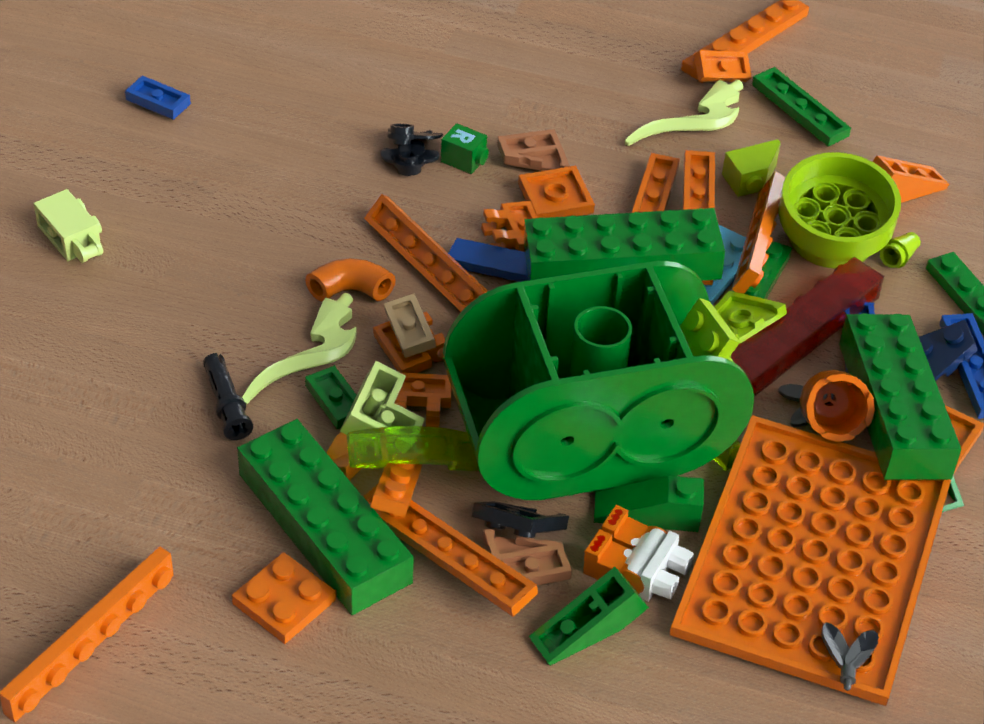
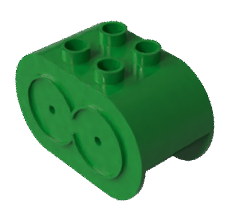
M670 261L645 262L506 284L484 293L465 307L454 320L447 333L443 348V361L479 470L485 481L493 489L509 497L523 500H546L619 487L668 475L679 476L705 465L729 448L744 431L751 418L754 406V393L746 373L740 366L722 357L693 356L680 325L699 298L709 301L708 293L699 276L690 268L679 263Z

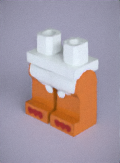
M615 505L601 529L598 530L585 550L583 574L599 580L613 567H616L643 600L649 602L653 594L671 600L677 590L679 577L669 573L668 570L672 569L681 574H687L692 566L694 553L678 545L679 534L672 531L667 533L660 527L645 525L628 517L629 510Z

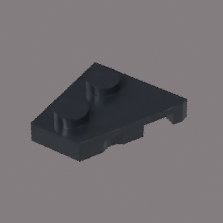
M496 501L474 503L472 517L485 520L486 527L494 529L513 528L515 535L526 538H535L536 533L565 530L569 520V515L558 513V515L545 516L538 514L537 509Z

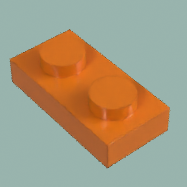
M699 50L694 54L698 81L717 82L722 80L724 82H733L740 80L741 82H747L752 79L747 52Z

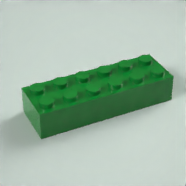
M715 208L525 219L524 251L529 280L653 261H670L682 264L694 271L701 281L722 279L725 248Z
M846 314L839 346L848 373L866 384L874 397L875 412L871 424L866 427L884 480L952 479L960 456L961 446L911 316L902 314Z
M298 419L237 447L239 475L324 582L336 590V597L352 616L413 583L414 556L377 512L370 508L371 505Z

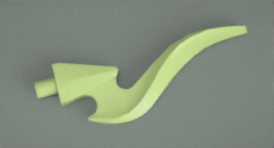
M722 80L717 81L698 104V112L706 114L652 121L634 131L625 140V145L630 146L643 138L663 132L711 131L729 126L738 116L739 107L732 109L727 106L739 101V91L743 89L742 82L735 80L727 84Z
M343 293L337 301L329 298L323 300L310 332L312 342L320 341L323 344L282 359L264 369L244 393L242 398L246 405L272 382L301 370L335 362L350 352L356 340L357 328L354 327L351 330L340 328L352 319V309L349 306L353 302V298L350 294Z

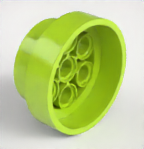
M821 153L800 161L788 172L783 183L778 215L783 230L799 255L821 267L843 269L862 263L869 256L877 253L887 245L896 227L901 209V196L891 176L874 162L848 153Z

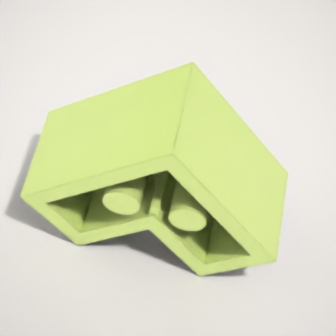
M375 361L358 391L340 432L388 457L390 453L408 454L414 445L425 418L394 403L406 375Z

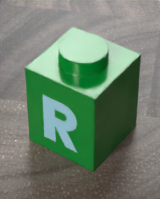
M456 123L441 139V162L472 174L488 158L487 135Z

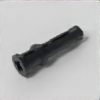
M217 353L210 354L204 358L203 365L217 399L215 410L217 416L223 420L224 436L229 440L235 441L244 439L252 433L254 428L252 420L245 413L246 403L242 397L236 394L224 357L221 354L218 356Z

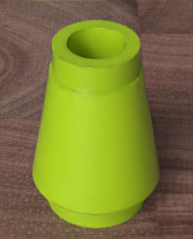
M908 232L890 239L887 245L880 250L881 261L889 268L905 266L920 246L919 236L914 232Z

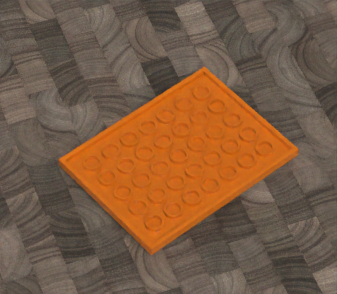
M752 415L671 625L670 635L886 706L951 479L884 480L876 453L843 442L828 440L814 433ZM824 623H830L839 629L849 649L863 632L874 630L878 633V644L870 657L856 669V682L849 691L845 690L844 684L840 682L841 669L834 662L822 640L821 630Z

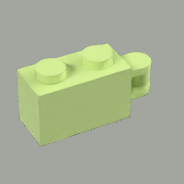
M66 189L34 202L37 226L67 261L77 257L80 262L84 263L88 259L103 254V247L99 233L102 232L100 222L96 216H91L86 211L85 205L80 198L76 199Z

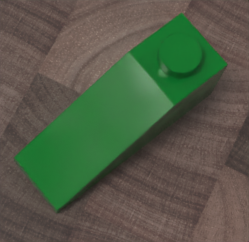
M668 475L596 491L594 523L603 524L615 505L629 510L628 517L645 525L657 526L666 530L699 532L704 507V479Z
M613 567L533 632L529 638L551 666L621 631L649 607L630 582L616 567Z

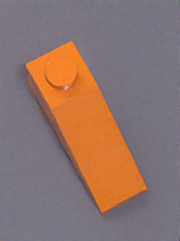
M878 155L872 161L884 169L894 180L900 192L901 203L945 190L950 185L932 166Z

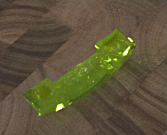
M395 426L348 432L347 434L350 468H384L387 463L448 465V470L480 471L467 432L438 427Z

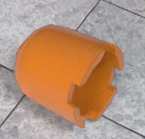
M838 370L821 371L810 377L803 386L800 396L801 412L807 423L823 438L836 442L854 439L866 426L871 424L875 412L874 397L866 384L857 377Z

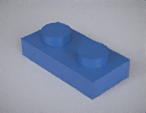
M143 75L125 90L127 101L173 120L191 104L189 94Z

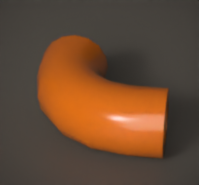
M348 258L334 260L318 267L307 274L305 281L312 296L321 302L325 298H331L335 294L347 290L360 291L376 301H382L393 291L396 279L393 273L380 265L368 260Z

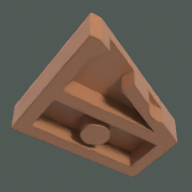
M555 129L498 136L497 146L505 165L539 171L570 166Z
M493 529L484 530L483 540L487 551L537 584V586L571 579L572 569L562 542L546 539L535 540L521 536L511 539L495 536V530Z

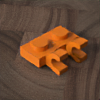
M531 201L503 203L500 210L485 209L483 215L486 222L489 223H482L481 229L484 236H493L495 243L490 245L508 249L515 248L518 251L525 252L524 221L525 219L538 218ZM502 227H506L508 231L502 230Z
M427 311L424 312L423 314L426 318L428 325H432V318L427 313ZM390 321L373 327L375 339L400 373H419L431 368L432 360L434 362L443 361V348L446 338L442 332L435 336L432 332L436 348L405 358Z
M402 373L406 375V378L394 403L407 409V406L426 407V430L439 431L440 407L451 408L452 387L448 375Z

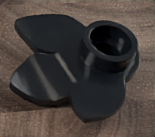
M391 124L390 128H388L387 137L393 139L394 144L408 145L411 144V139L431 141L443 137V133H433L432 130L415 132L414 125Z
M411 139V144L398 145V148L394 149L384 148L380 152L382 160L393 163L397 168V172L404 176L419 174L424 164L435 162L440 156L437 150H425L424 143L416 139Z

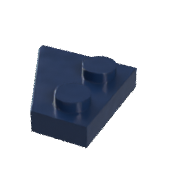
M966 320L919 337L935 381L943 374L947 377L951 375L961 362L968 360L978 351Z

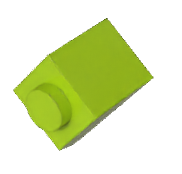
M778 139L725 152L722 176L737 197L759 192L771 177L777 164L781 144Z

